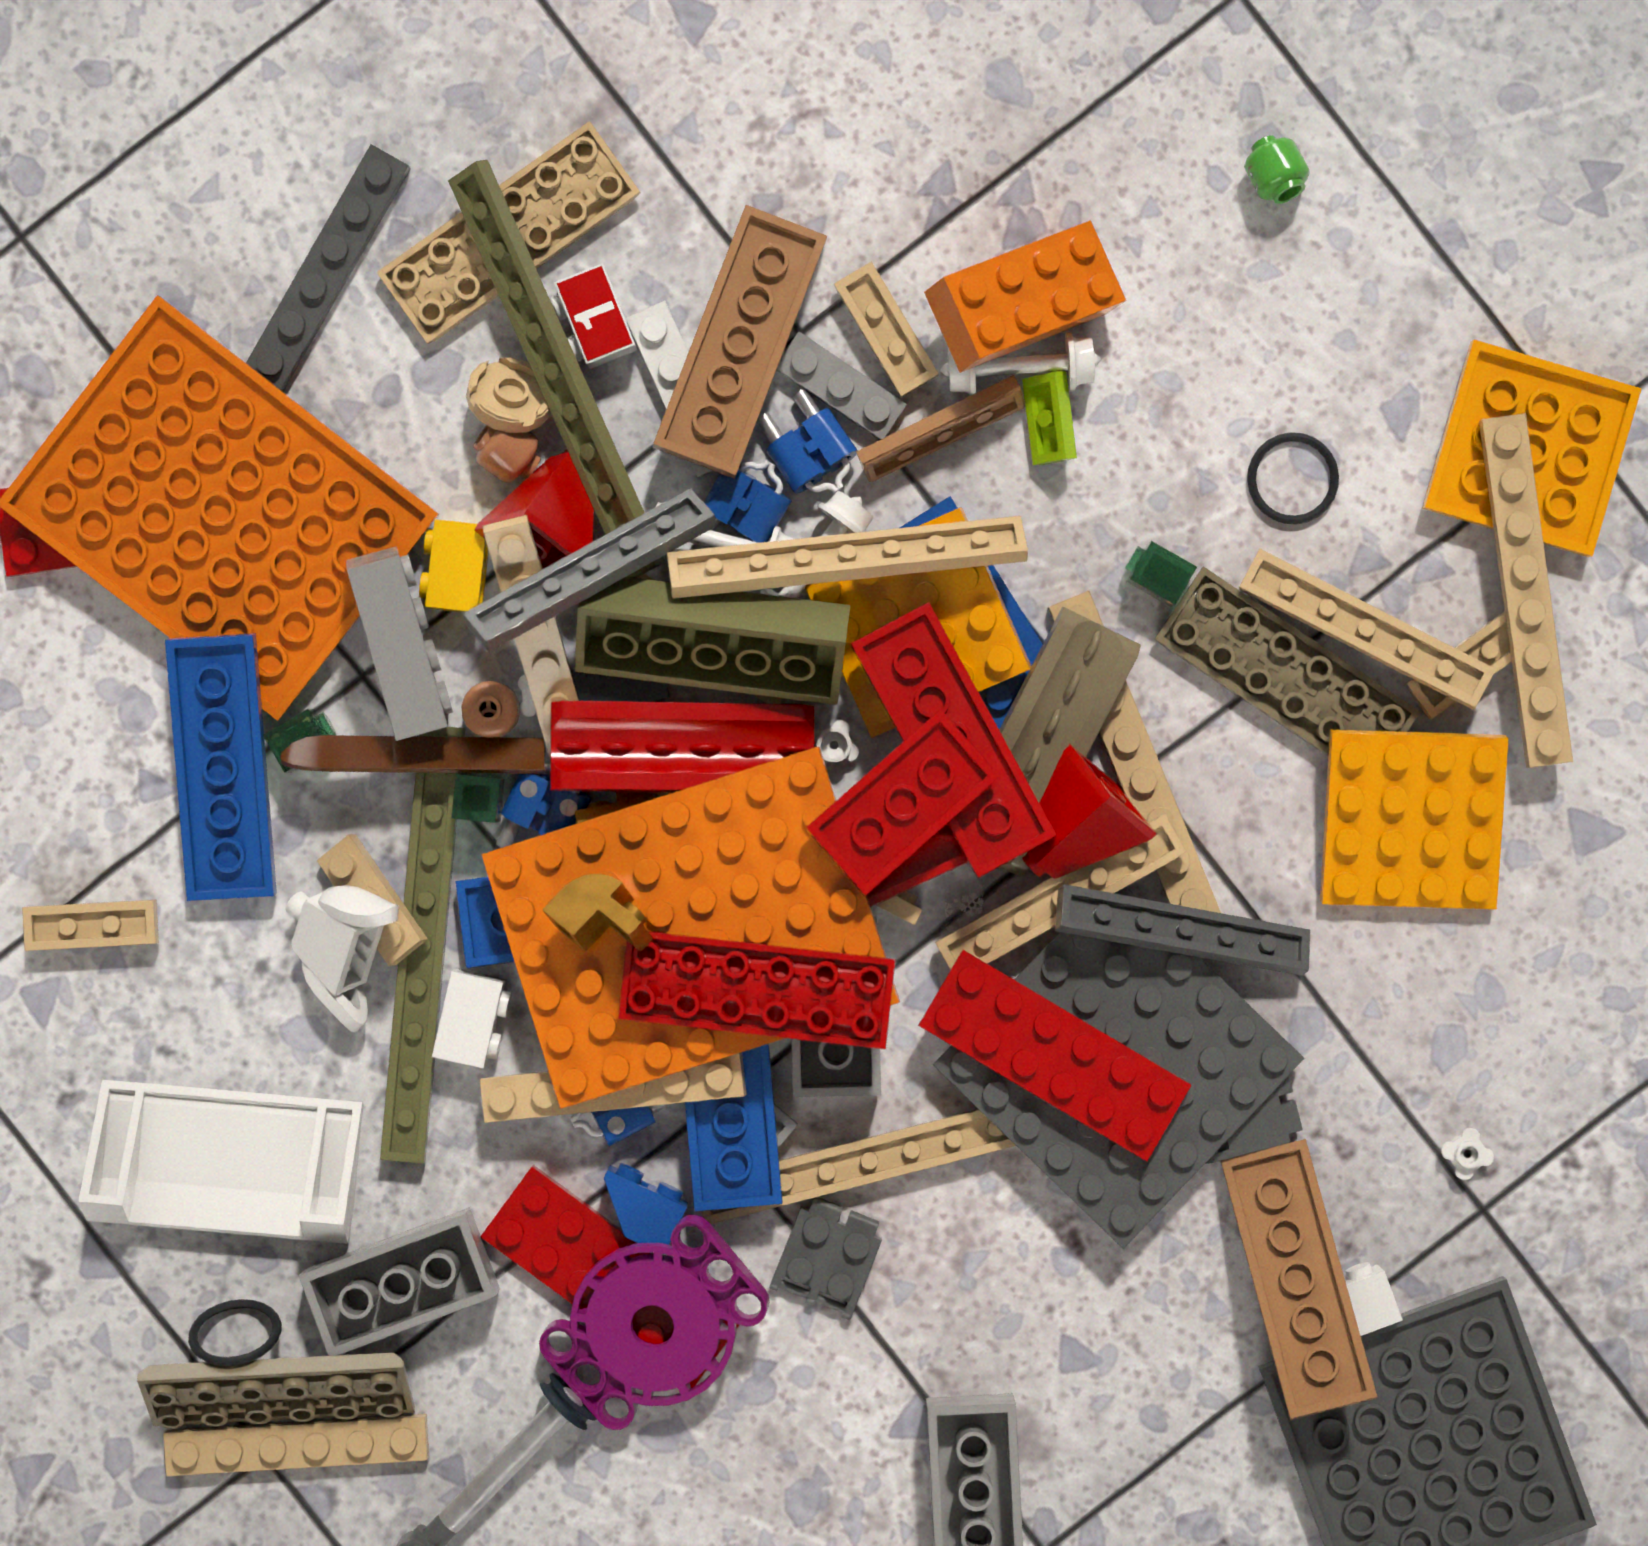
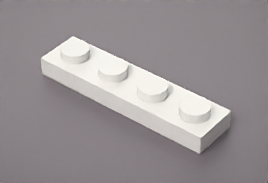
M664 300L625 319L667 409L688 355V350ZM691 463L697 478L714 472Z

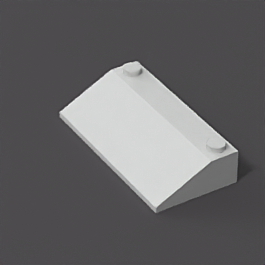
M102 1080L78 1202L86 1221L348 1244L355 1199L363 1103Z

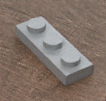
M799 331L782 355L776 370L879 440L888 435L907 407L905 402Z

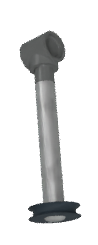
M554 1373L549 1374L551 1382L549 1384L540 1383V1388L549 1400V1403L427 1526L418 1525L413 1531L403 1535L396 1546H445L567 1421L577 1428L586 1430V1421L588 1419L595 1421V1416L560 1376Z

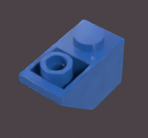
M620 1163L618 1168L610 1165L604 1180L624 1237L637 1243H663L669 1245L672 1231L683 1217L689 1203L681 1199L683 1192L664 1182H660L658 1187L642 1180L644 1173L629 1165Z

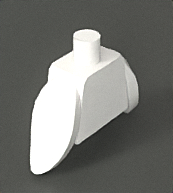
M348 885L329 887L323 893L313 897H309L304 892H298L290 898L285 909L297 921L291 943L292 949L302 960V970L306 982L313 993L348 1030L357 1032L366 1022L368 1014L367 998L362 984L367 982L384 925L398 921L399 905L393 904L359 887Z

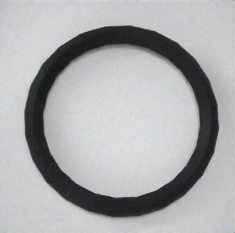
M1290 432L1279 434L1267 440L1258 448L1248 468L1247 483L1249 493L1255 505L1263 514L1272 520L1284 524H1301L1318 518L1330 507L1339 487V471L1332 453L1322 442L1303 433ZM1290 441L1302 442L1318 450L1324 457L1330 472V486L1321 504L1314 510L1301 515H1285L1269 507L1262 499L1256 482L1257 469L1264 455L1271 448Z
M246 1299L230 1300L217 1304L198 1316L189 1330L188 1343L192 1352L207 1363L220 1366L241 1365L254 1361L273 1348L280 1337L282 1322L278 1313L272 1307L262 1302ZM239 1308L259 1310L266 1314L272 1322V1333L269 1339L258 1349L240 1356L220 1357L211 1355L204 1351L198 1343V1332L201 1326L212 1316L227 1310Z

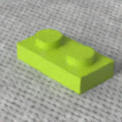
M1054 371L1022 379L1033 465H1046L1076 459L1077 453L1066 371Z

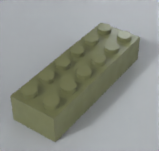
M624 577L578 603L575 672L838 705L850 605L743 591L672 599L670 582Z

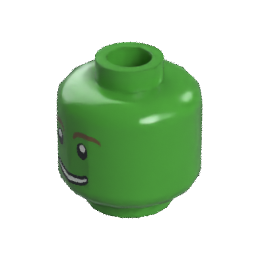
M1269 135L1253 144L1251 147L1252 153L1247 157L1244 167L1261 199L1274 200L1275 203L1281 204L1296 198L1305 190L1306 186L1304 183L1307 181L1310 171L1296 143L1292 139L1285 137L1276 139L1275 136Z

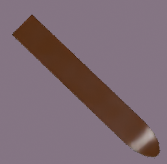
M321 735L305 737L291 743L281 753V764L294 769L320 772L544 774V738L412 736L396 741L395 736Z

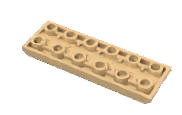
M590 121L499 185L536 269L628 205L641 193ZM462 212L377 272L427 344L438 340L499 296Z

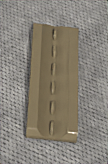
M1204 566L1154 638L1162 646L1327 756L1329 754L1330 730L1408 732L1421 712Z
M1063 606L999 729L1038 802H1040L1058 761L1067 746L1071 744L1085 757L1087 756L1137 660L1141 644ZM1027 853L1004 864L1001 868L1021 877L1029 868L1022 860V857Z
M395 1353L259 1359L233 1366H220L207 1362L150 1365L142 1370L137 1377V1382L153 1426H162L170 1429L190 1424H206L209 1426H221L229 1422L264 1424L270 1420L287 1419L306 1422L314 1418L326 1417L348 1420L365 1415L396 1417L403 1413H415V1405L408 1383L405 1364Z

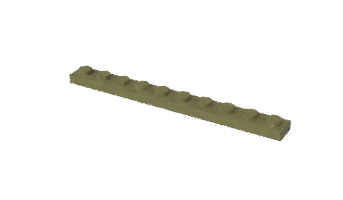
M488 159L475 161L449 179L448 182L606 535L645 512ZM662 556L626 577L638 578L665 563L666 559Z
M445 727L419 734V736L465 737L466 728ZM461 773L415 774L404 905L428 940L398 963L380 1160L420 1164L426 1162L435 1058L432 1057L438 1032Z

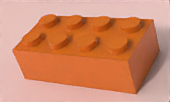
M1091 220L944 276L924 292L960 373L1104 316L1127 301Z

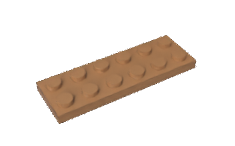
M745 205L655 437L653 448L733 479L736 478L825 245L827 235Z
M1306 1139L1222 1160L1221 1166L1290 1420L1377 1399V1393Z

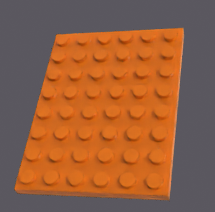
M159 295L154 298L0 498V507L169 638L256 633L262 709L277 721L282 718L360 617L347 572L346 560L396 546L400 557L408 555L439 516L437 511Z
M819 746L481 854L560 1109L785 1039L773 1036L618 1019L627 940L609 926L585 952L557 929L543 911V908L564 886L579 877L590 874H604L621 881L634 899L631 904L638 908L648 919L644 924L647 931L886 958L867 895L864 896L805 829L836 801ZM894 981L891 1005L900 1003Z

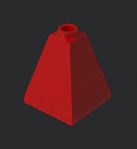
M566 449L564 453L549 457L477 524L474 531L485 539L484 525L527 515L542 570L592 543L594 508L568 450Z
M1070 744L1064 749L1039 802L1057 836L1027 852L1022 857V860L1037 876L1041 877L1046 872L1052 878L1057 879L1150 841L1157 833L1118 784Z

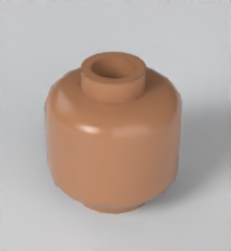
M486 425L473 445V448L477 450V463L505 483H510L519 476L527 479L541 459L535 454L539 444L538 438L530 431L508 433Z
M495 681L481 682L471 687L465 694L461 705L462 718L466 726L476 735L486 738L502 737L511 732L517 725L521 713L520 702L515 692L507 685ZM486 702V709L481 711L482 704ZM492 702L495 703L497 711L492 708ZM489 712L494 714V716L490 718H487L484 715Z

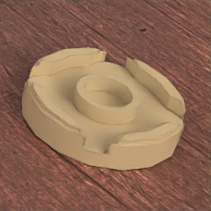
M511 357L499 358V362L488 364V360L479 364L471 373L466 392L468 406L478 420L489 427L508 433L529 432L542 426L550 417V409L529 362Z

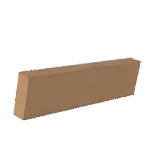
M1012 375L856 451L868 481L874 482L1023 409L1025 402L1021 387L1016 377Z

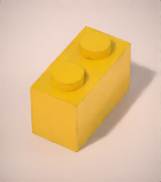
M435 519L434 529L426 530L424 555H431L429 573L422 572L419 585V597L426 599L425 607L465 613L483 603L489 550L486 540L474 531L477 524Z

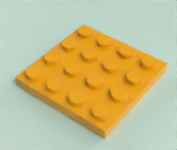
M1475 339L1472 340L1468 348L1422 509L1493 529L1479 421L1526 413L1544 545L1592 557L1642 388Z
M960 507L919 526L968 520L963 508ZM988 566L807 584L805 587L811 600L850 605L842 673L871 738L895 727L852 650L851 643L928 602L978 692L1024 673L1032 667Z
M1330 730L1320 889L1321 903L1328 905L1497 910L1509 738L1506 735Z

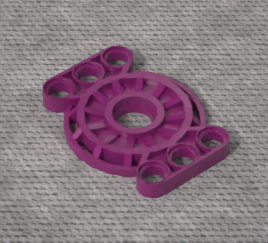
M687 1215L681 1218L674 1227L671 1235V1245L663 1243H637L619 1248L600 1259L585 1275L574 1296L570 1321L559 1319L549 1323L540 1337L539 1347L544 1358L580 1398L595 1418L608 1429L621 1430L632 1422L637 1412L638 1404L644 1406H669L688 1401L707 1390L722 1374L732 1355L737 1334L736 1324L747 1327L760 1323L769 1308V1295L762 1284L706 1219L698 1215ZM688 1226L698 1228L704 1236L703 1244L695 1248L686 1246L680 1238L681 1230ZM654 1252V1254H643L632 1258L628 1256L635 1253ZM616 1260L618 1265L614 1266L604 1277L596 1275L603 1267ZM715 1260L726 1261L732 1268V1277L726 1281L715 1280L709 1273V1264ZM587 1286L595 1291L589 1300L588 1307L580 1309L582 1295ZM749 1293L756 1296L761 1304L759 1312L750 1315L743 1313L737 1306V1298L740 1295ZM655 1305L667 1311L674 1324V1331L669 1340L661 1344H651L641 1340L633 1330L632 1324L633 1316L638 1309L644 1306ZM723 1320L728 1321V1326L723 1323ZM579 1322H584L586 1326L579 1324ZM555 1331L565 1332L572 1341L571 1349L565 1352L555 1350L549 1343V1335ZM720 1339H727L725 1353L720 1363H718L714 1354L719 1346ZM585 1364L594 1366L600 1373V1381L594 1385L583 1383L577 1375L578 1367ZM705 1369L711 1373L703 1382L691 1388L690 1382L696 1379ZM678 1388L680 1392L670 1396H653L654 1391H668ZM636 1389L643 1390V1394L636 1393ZM610 1398L622 1399L628 1406V1414L622 1418L611 1416L606 1410V1401Z

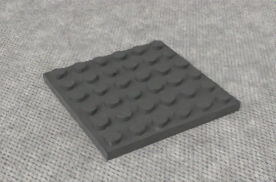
M1127 887L1115 892V894L1136 897ZM1059 932L1014 980L1191 1084L1189 1091L1149 1160L1145 1161L953 1046H950L932 1065L1124 1249L1305 1058L1200 957Z
M1504 1276L1401 1313L1403 1321L1362 1335L1361 1339L1377 1393V1399L1290 1420L1274 1360L1258 1366L1324 1546H1542L1597 1525L1514 1297Z

